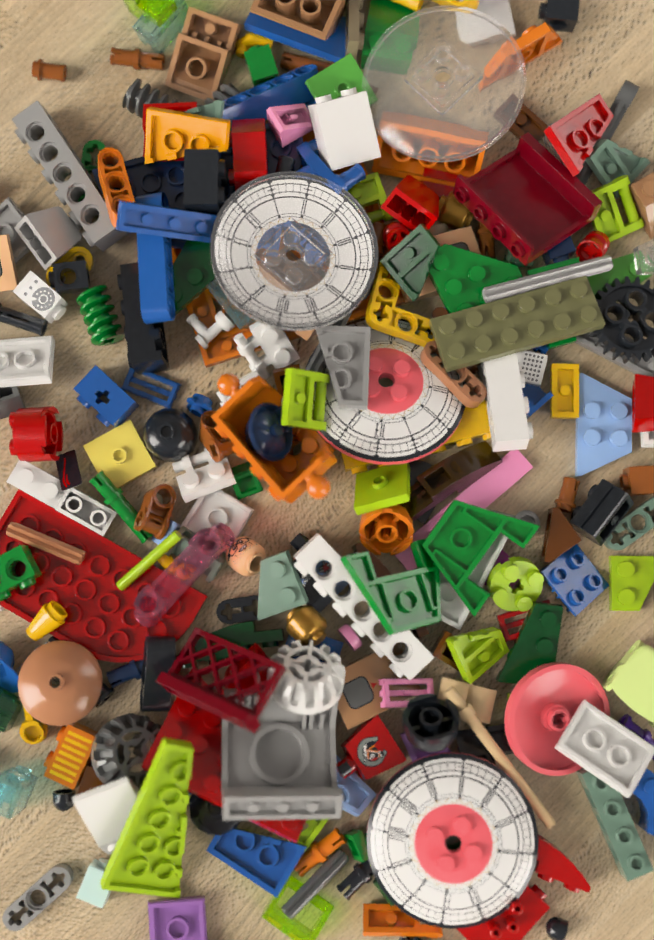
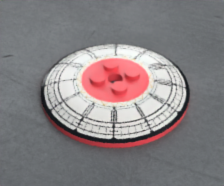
M377 316L378 321L383 319L381 316ZM365 318L349 322L345 325L369 327ZM398 320V326L401 330L410 331L411 326L407 320ZM371 328L368 410L339 409L330 379V384H327L324 422H327L326 431H318V433L335 449L354 459L380 465L403 464L421 459L445 444L457 429L462 419L465 405L423 365L420 360V353L424 347ZM427 329L425 332L428 333V338L431 339L433 337L431 330ZM317 347L314 349L313 353L311 354V356H310V358H309V360H308V363H307V365H306V368H307V366H308V364H309V362H310V360H311V358H312L314 352L316 351ZM436 353L430 354L432 357L438 356ZM325 364L321 373L329 374ZM457 371L447 372L450 378L454 380L460 379ZM382 378H389L392 380L393 385L383 387L378 381ZM463 381L460 386L463 387L466 382ZM315 384V386H314L312 420H313V413H314V401H315V389H316V384Z
M457 752L437 753L419 758L407 764L396 772L383 786L373 804L368 820L367 852L373 874L379 886L390 901L401 911L431 926L450 929L467 928L496 918L505 912L513 901H516L521 896L532 877L536 865L538 829L528 799L517 783L505 771L495 764L474 755ZM451 835H456L461 839V845L456 850H450L445 846L446 839Z

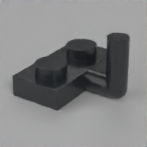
M504 724L485 727L505 755L514 754L507 741ZM472 729L459 730L457 732L456 740L459 753L474 755L496 765L495 759Z

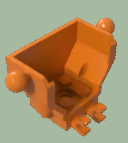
M232 373L223 374L217 382L218 390L223 395L232 397L211 416L217 424L214 427L215 430L225 440L229 438L234 443L233 451L242 460L246 458L252 464L249 468L259 480L262 481L264 479L270 485L267 490L277 501L282 499L292 504L306 490L315 499L325 498L330 492V483L322 475L338 461L333 454L335 449L318 431L295 427L292 429V447L284 459L273 462L255 453L249 447L245 438L246 423L250 419L252 411L259 404L273 403L279 407L281 406L283 396L260 376L250 379L240 388V381L236 375ZM301 443V452L298 455H294L293 449L295 445Z

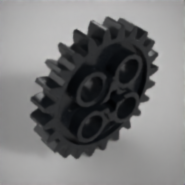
M625 276L622 283L616 278L611 285L606 283L602 287V291L598 290L594 295L605 321V326L603 329L592 331L589 336L598 337L599 340L595 346L603 344L605 346L603 350L604 355L609 351L613 352L612 360H615L620 355L624 364L631 357L634 364H637L641 357L645 362H648L652 355L654 356V328L646 323V319L654 323V288H649L650 280L641 285L639 277H636L632 283L628 276ZM629 298L634 299L638 303V306L632 305L629 301ZM607 313L614 314L617 321L611 320ZM624 334L632 336L634 342L627 341Z

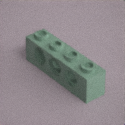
M584 768L576 771L619 873L629 882L654 871L621 793Z

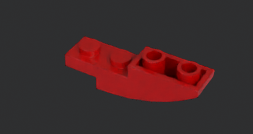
M538 834V855L534 868L535 872H537V877L553 883L554 879L564 883V888L575 893H579L580 890L589 893L591 890L590 885L570 859L555 845Z

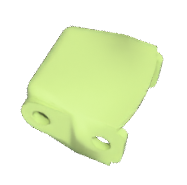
M637 640L623 658L613 666L603 679L601 685L606 691L613 689L627 706L649 720V725L654 728V648L646 645L641 640Z

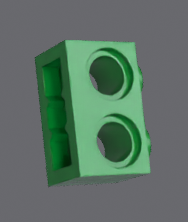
M19 545L0 555V602L12 596L10 591L18 587L23 590L36 584L35 578L42 575L27 545ZM20 561L26 566V571L22 576H18L15 572V567Z

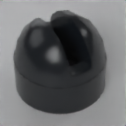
M60 789L53 791L54 807L62 812L69 810L74 805L72 797L75 796V790Z
M560 917L550 918L546 923L547 935L552 940H564L568 930V920Z

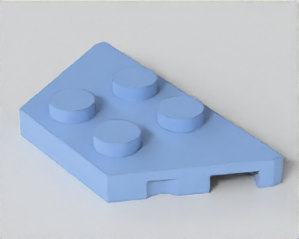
M579 373V418L576 419L575 477H580L632 453V398L584 373Z

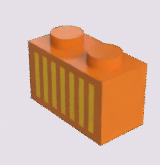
M78 722L67 726L63 725L56 737V741L59 743L55 752L51 750L44 762V766L47 769L43 776L72 790L76 789L81 784L87 765L91 762L92 743L98 732Z

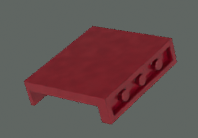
M529 132L520 137L516 149L473 176L465 179L459 174L452 193L457 201L463 204L474 215L475 219L490 230L494 238L500 240L510 250L511 254L525 266L593 221L603 203L576 176L573 177L569 170Z

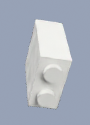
M356 87L340 91L341 97L332 99L331 94L315 98L316 104L308 105L320 159L331 171L381 157L367 91L357 92Z

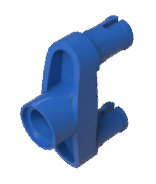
M312 139L309 142L305 141L296 147L297 152L303 158L301 164L303 167L296 171L295 175L322 180L332 187L338 195L341 191L347 194L350 188L366 179V173L358 163L340 175H335L319 158L316 139Z

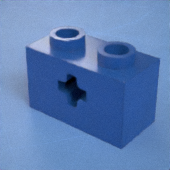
M96 365L73 388L79 394L76 399L87 409L91 406L99 412L96 417L106 427H109L111 424L114 427L123 424L140 406ZM103 394L110 400L107 404L100 398Z

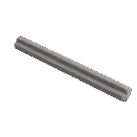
M609 255L488 286L482 290V296L485 303L493 302L575 278L604 273L613 268V262Z

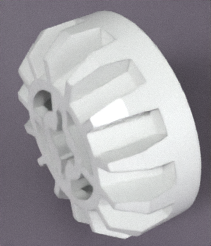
M297 640L292 641L291 647L288 645L281 646L278 649V653L271 657L270 660L286 667L285 673L271 695L281 707L298 714H317L330 709L340 699L344 687L345 667L341 664V658L337 653L333 652L330 654L329 646L323 644L320 649L316 648L314 640H309L307 646H301L300 641ZM294 656H300L297 659H292ZM318 659L323 660L326 664L320 663ZM268 669L267 680L271 678L275 671L274 669Z

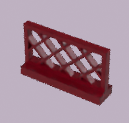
M195 627L168 673L161 672L156 682L167 692L256 734L261 725L258 718L285 673L286 667ZM200 637L206 639L208 648L195 653L194 647ZM225 648L228 649L229 658L216 662L215 652ZM209 655L211 665L198 669L197 660ZM249 658L252 667L238 672L236 662ZM192 663V673L185 676L178 675L183 665ZM231 665L233 675L220 680L218 669ZM267 668L275 670L269 680L260 681V671ZM213 672L215 682L202 686L200 677ZM253 674L256 685L242 690L240 679ZM235 682L237 692L227 697L223 696L222 687ZM257 692L259 699L253 709L246 707L244 697Z

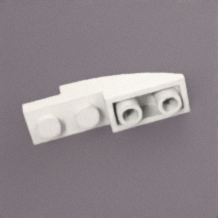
M19 460L6 481L104 536L117 514L116 511L74 487L62 491L59 478L27 461Z

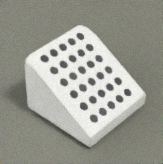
M527 350L521 351V363H518L519 372H524L526 384L541 386L548 355Z

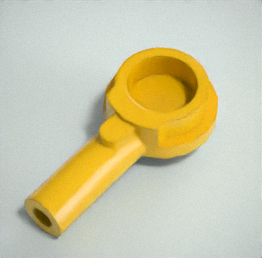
M23 706L25 720L20 727L21 738L28 744H38L46 738L48 726L32 717Z

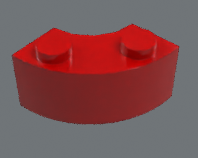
M265 118L232 120L229 148H233V169H229L230 186H235V193H238L249 184L268 177Z

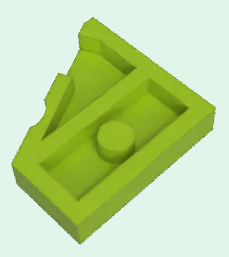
M609 556V611H640L654 582V556Z

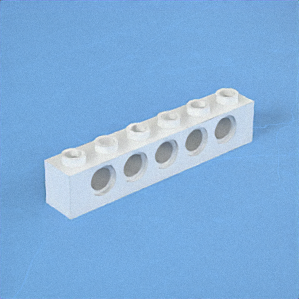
M316 533L293 555L297 560L294 566L304 577L310 574L316 580L313 584L315 589L323 597L327 594L335 601L332 607L342 617L348 615L354 621L351 627L361 638L367 635L373 641L370 647L380 658L386 655L392 661L389 667L399 678L405 675L411 681L434 658L410 631L390 636L387 631L382 635L374 634L373 628L380 620L341 562V557L320 534ZM321 560H327L330 563V570L325 575H319L316 572V565ZM340 581H347L349 584V590L344 595H337L335 592V586ZM360 601L367 602V612L363 615H356L354 612L355 605ZM398 642H404L405 651L401 655H393V646Z

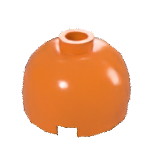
M398 504L362 514L359 524L360 541L371 553L381 556V552H390V556L397 555L405 551L413 541V521L407 509L402 505Z

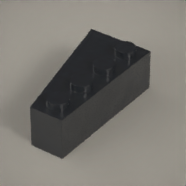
M138 262L120 265L121 274H117L119 289L123 293V300L120 301L122 314L125 316L124 334L128 348L127 358L129 367L133 368L138 375L148 372L170 371L164 322L145 324L141 315Z

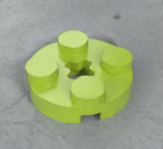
M518 556L509 558L510 561H506L503 564L498 563L493 567L487 579V589L490 597L501 609L525 612L531 609L533 602L540 596L544 577L529 559ZM517 579H520V585L517 588L512 589V587L509 584L511 582H516Z

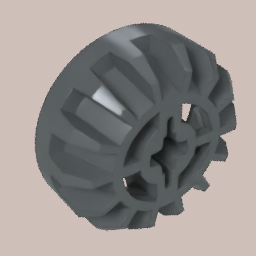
M134 713L116 717L104 724L96 734L91 748L92 766L97 777L104 784H108L128 776L141 790L148 772L145 770L139 772L129 770L133 765L144 762L148 754L147 743L150 739L153 744L161 729L160 724H155L146 715L140 716L134 715ZM129 732H140L134 735L131 740L125 741L122 739ZM128 748H135L133 750L134 755H136L135 757H129L131 755L130 750H128Z

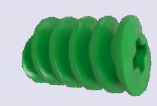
M98 285L87 289L76 299L77 304L81 306V315L85 316L83 320L84 324L88 326L87 332L92 336L91 343L95 346L115 344L125 338V334H116L117 331L122 329V325H113V322L118 319V315H109V312L113 311L115 306L113 304H105L111 300V295H102V293L108 290L106 285Z

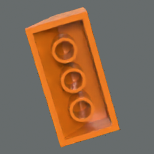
M384 110L377 139L381 157L374 159L372 172L399 178L411 175L419 181L424 180L455 186V182L423 176L424 168L428 167L457 175L461 174L465 177L473 176L481 170L488 140V131Z

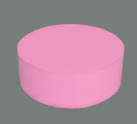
M344 624L337 630L354 652L362 646V641L348 624Z

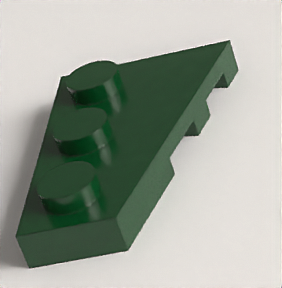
M533 602L519 630L520 634L513 648L510 649L502 670L499 671L496 677L497 682L517 684L534 668L556 662L563 606L561 604Z

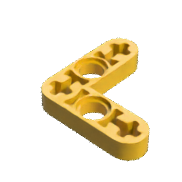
M380 262L376 270L365 314L367 325L376 331L425 347L430 341H435L434 336L429 339L428 333L425 332L427 329L431 330L429 325L430 319L395 307L400 285L392 275L390 278H386L388 271ZM380 286L389 288L391 291L390 298H384L379 294ZM380 306H384L381 311L383 319L378 321L375 313L379 310ZM398 320H407L411 326L410 331L401 330L398 326Z

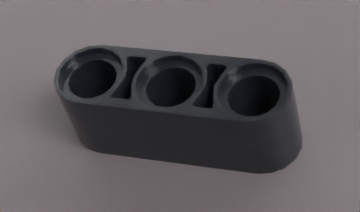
M175 636L145 637L140 688L141 712L170 711L172 694L167 692L156 680L161 672L168 673L175 662Z

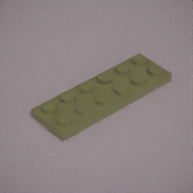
M583 276L430 319L429 325L447 373L603 329L605 321L588 278Z

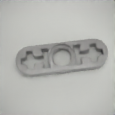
M63 863L53 866L15 900L3 914L5 927L11 931L23 929L61 895L73 882L74 874L71 867ZM54 872L58 875L63 872L66 876L63 879L64 883L60 881L51 889L48 884L56 878ZM32 891H43L46 896L45 903L35 904L31 898ZM26 905L28 910L21 916V920L13 921L11 917L14 915V912L17 913Z

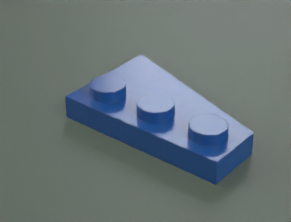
M235 828L224 835H215L206 851L277 898L308 846Z

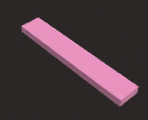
M511 450L502 458V463L471 484L454 500L485 509L530 471L533 466L519 450ZM452 501L413 534L412 542L427 538ZM411 546L405 551L394 555L407 571L417 568Z

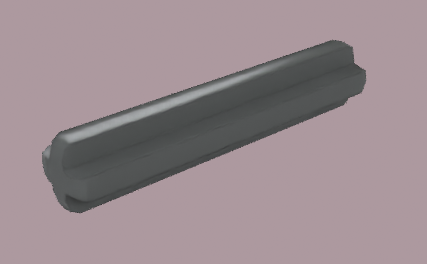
M337 849L282 906L283 913L289 919H293L349 861L347 854L343 850Z

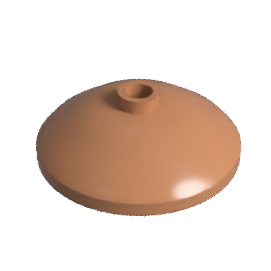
M64 640L52 641L34 650L23 663L18 677V693L26 711L36 720L54 726L69 725L87 716L96 706L103 687L101 667L95 656L82 645ZM55 677H58L61 681L60 686L57 688L52 686V680Z

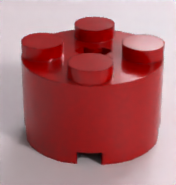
M54 406L19 408L16 412L10 413L9 424L12 428L13 439L10 440L9 450L12 456H17L20 461L27 462L57 461L60 458L56 456V453L63 449L62 421H56L54 414H59Z

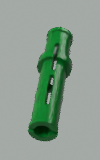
M103 470L89 481L104 497L105 501L103 502L106 505L110 504L141 540L142 544L153 536V534L143 530H134V522L138 512L122 495L123 490L121 488L117 489L104 474Z

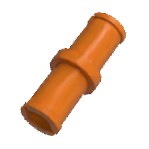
M334 828L332 832L319 842L314 841L310 845L311 848L303 853L295 867L296 872L300 871L298 874L301 877L320 862L325 863L330 854L347 843L343 834H339L340 830L338 828Z

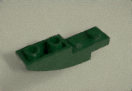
M255 620L227 626L211 633L247 650L251 647V644L262 643V648L279 646L278 641L284 640L283 628L256 631ZM200 638L194 647L195 653L208 648L206 639ZM225 648L215 652L216 662L229 658L228 649ZM207 655L198 659L197 664L198 661L208 660L209 665H211L210 656ZM192 663L185 664L182 668H192Z

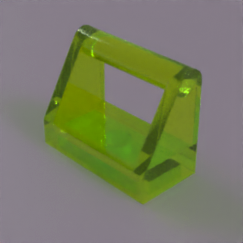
M291 875L277 898L272 896L263 909L262 918L292 940H316L334 906L320 895L316 894L310 903L321 910L322 914L311 930L297 919H289L277 903L287 887L297 892L303 885L302 882Z

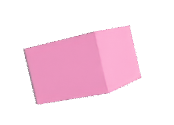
M304 103L274 106L266 110L268 125L282 148L313 130L309 110Z

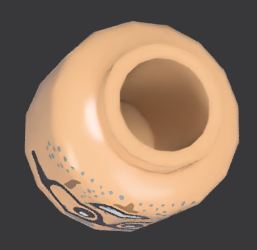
M242 536L230 543L226 550L225 558L227 564L242 576L249 577L260 572L261 560L266 558V552L259 543L250 537Z

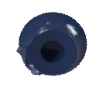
M262 403L255 407L250 415V419L246 423L245 438L249 447L264 459L273 462L280 461L290 452L293 442L292 429L295 427L281 425L282 406L278 407L273 403Z

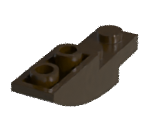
M487 441L469 446L445 458L417 476L418 482L410 487V501L400 505L407 509L412 521H415L453 492H462L502 463V459L496 452H493L492 447Z

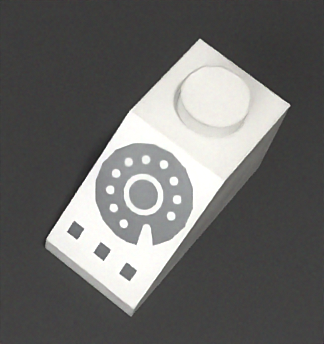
M31 270L13 290L21 300L51 324L54 320H59L66 311L65 307L68 303Z

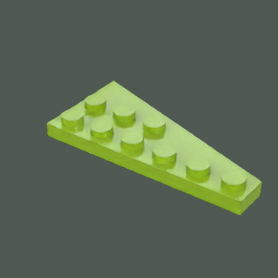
M163 738L100 880L102 890L180 898L181 889L179 886L183 872L181 864L185 849L187 827L186 807L189 804L188 784L189 779H191L193 759L191 742Z

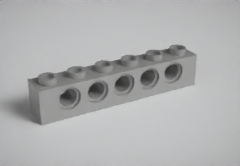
M37 100L12 118L18 128L15 130L16 135L23 144L28 143L31 148L28 150L29 155L37 164L41 163L44 167L41 173L51 185L54 183L58 190L55 191L56 196L63 205L68 204L71 209L68 214L77 226L82 225L85 230L82 235L91 247L96 245L100 250L105 251L126 236L129 232L118 231L112 226L105 199L97 184L49 112ZM55 154H58L57 157L51 161L52 157ZM69 174H72L70 179L65 181V178ZM85 194V198L82 201L78 202L80 196ZM96 215H99L98 220L92 223V219Z

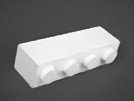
M521 352L481 363L483 384L487 390L485 400L493 452L526 449L529 440L533 439V426L531 422H527L526 413H529L528 397H523L522 388H525V375L523 371L519 372L518 363H521Z

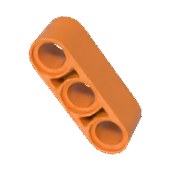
M106 147L98 153V177L111 224L116 228L119 200L135 202L121 152L113 147Z

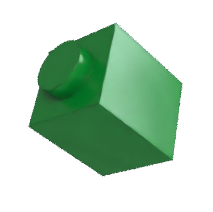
M269 44L264 46L255 45L244 52L246 66L253 87L279 76Z

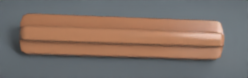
M10 522L6 530L7 536L72 563L81 564L85 557L84 550L16 522Z

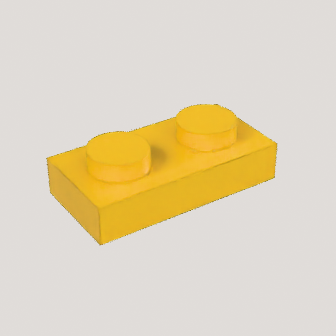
M552 363L550 365V392L554 395L550 398V418H579V364Z

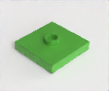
M351 53L305 81L314 99L331 94L332 99L341 97L340 91L356 87L357 92L367 91L370 107L379 101Z

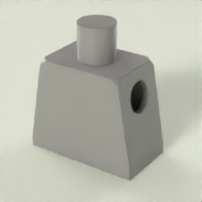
M59 206L28 213L14 227L45 271L82 239V235L79 232L82 229V225L77 226L72 218L68 217L63 208Z

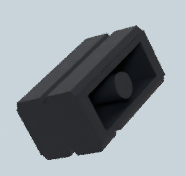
M602 479L598 485L595 484L590 488L588 498L584 504L574 509L570 523L578 533L589 538L597 545L602 546L633 506L634 502L627 492Z

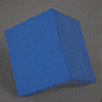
M525 384L522 392L523 397H528L529 413H526L527 419L554 395L551 392L546 394L539 386Z

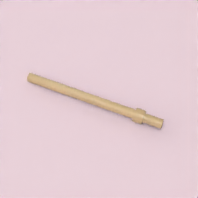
M454 686L448 688L444 693L458 709L460 719L468 723L502 770L521 788L531 808L547 829L553 827L556 821L476 717V711L472 705L464 701Z

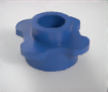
M194 394L192 398H187L189 404L186 407L190 413L197 417H201L204 412L212 410V400L204 395Z

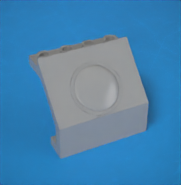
M224 689L223 696L227 697L237 691L236 689ZM257 692L244 697L246 707L253 709L259 699ZM271 696L258 718L261 725L256 734L222 718L221 794L223 820L341 819L343 791L337 785L335 733L338 702L324 712L307 715L286 710Z

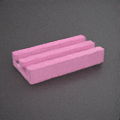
M408 678L379 680V685L382 687V691H379L380 697H382V702H380L381 708H407L409 701H390V697L434 694L433 678H413L411 681ZM389 685H427V690H389Z

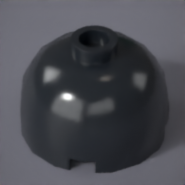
M164 408L156 411L148 418L144 426L143 440L148 451L154 457L165 462H177L194 451L198 442V430L194 421L186 412L176 408Z
M435 694L419 695L408 702L407 708L403 711L402 724L405 737L415 748L429 753L439 752L450 746L456 739L460 717L458 709L450 700L446 698L445 702L442 699H437Z

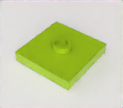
M409 463L387 465L356 474L354 510L357 515L410 501Z

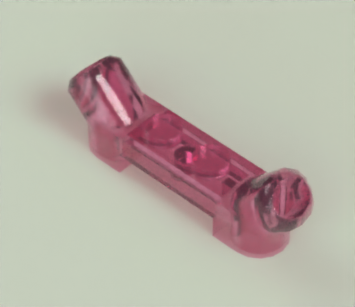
M218 522L209 528L198 531L187 542L189 545L152 584H147L135 598V609L133 612L134 617L140 624L145 627L156 626L164 613L224 551L233 546L235 536L230 527Z

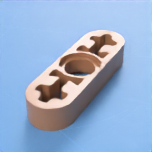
M430 341L425 345L420 353V360L423 365L463 405L469 408L478 407L487 396L484 384L467 367L455 370L458 372L460 379L454 380L450 378L445 368L440 366L443 362L436 342ZM436 353L438 356L432 357L430 354ZM463 381H465L466 384H464V386L461 387L460 385L463 383ZM474 391L477 395L472 397L469 392Z

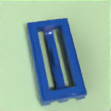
M133 368L129 369L122 384V390L165 408L173 407V402L176 400L177 393L182 386L180 383L152 372L141 373L143 376L173 387L170 392L133 377L135 371ZM130 382H133L137 385H140L154 392L167 396L168 400L165 401L151 394L129 386Z

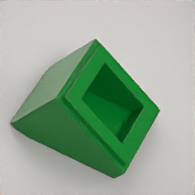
M249 461L231 468L236 480V484L232 486L238 500L263 491L260 480L249 469L252 466Z

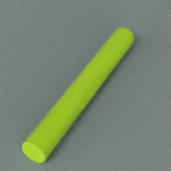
M177 530L173 531L116 582V586L121 591L129 587L183 538L181 533Z

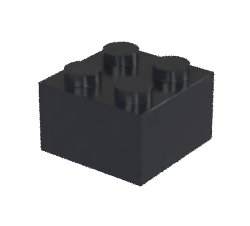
M184 149L183 205L185 210L219 215L228 202L224 187L228 186V169H226L225 159L220 158L218 149Z

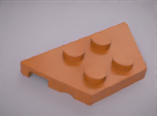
M546 22L538 27L536 25L529 27L518 39H509L500 46L499 51L472 83L473 88L478 94L561 44L562 39Z

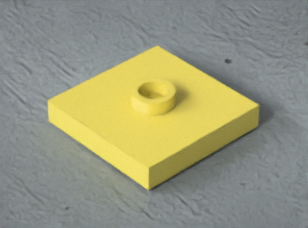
M132 420L83 445L97 473L103 470L104 474L117 489L157 468Z

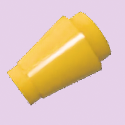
M52 600L49 604L45 603L26 629L27 635L34 641H38L64 624L67 612L56 601Z

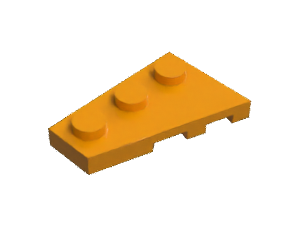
M149 107L146 114L145 164L184 157V149H218L219 152L226 151L229 148L231 121Z

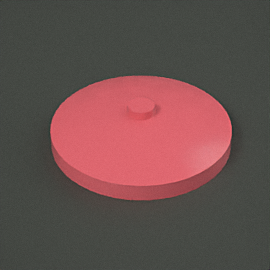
M564 662L543 664L528 672L514 687L505 710V734L515 756L532 770L549 776L568 775L582 769L583 767L554 747L583 700H586L610 716L608 698L599 681L585 669Z

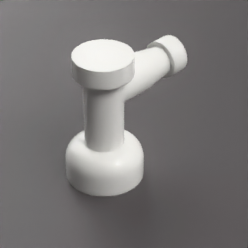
M221 310L215 315L216 322L209 328L198 320L195 314H191L186 320L198 333L194 338L205 350L209 347L208 343L222 330L230 331L235 327Z

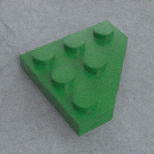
M448 244L440 246L428 274L449 314L486 304L482 296V290L485 287L523 277L516 265Z

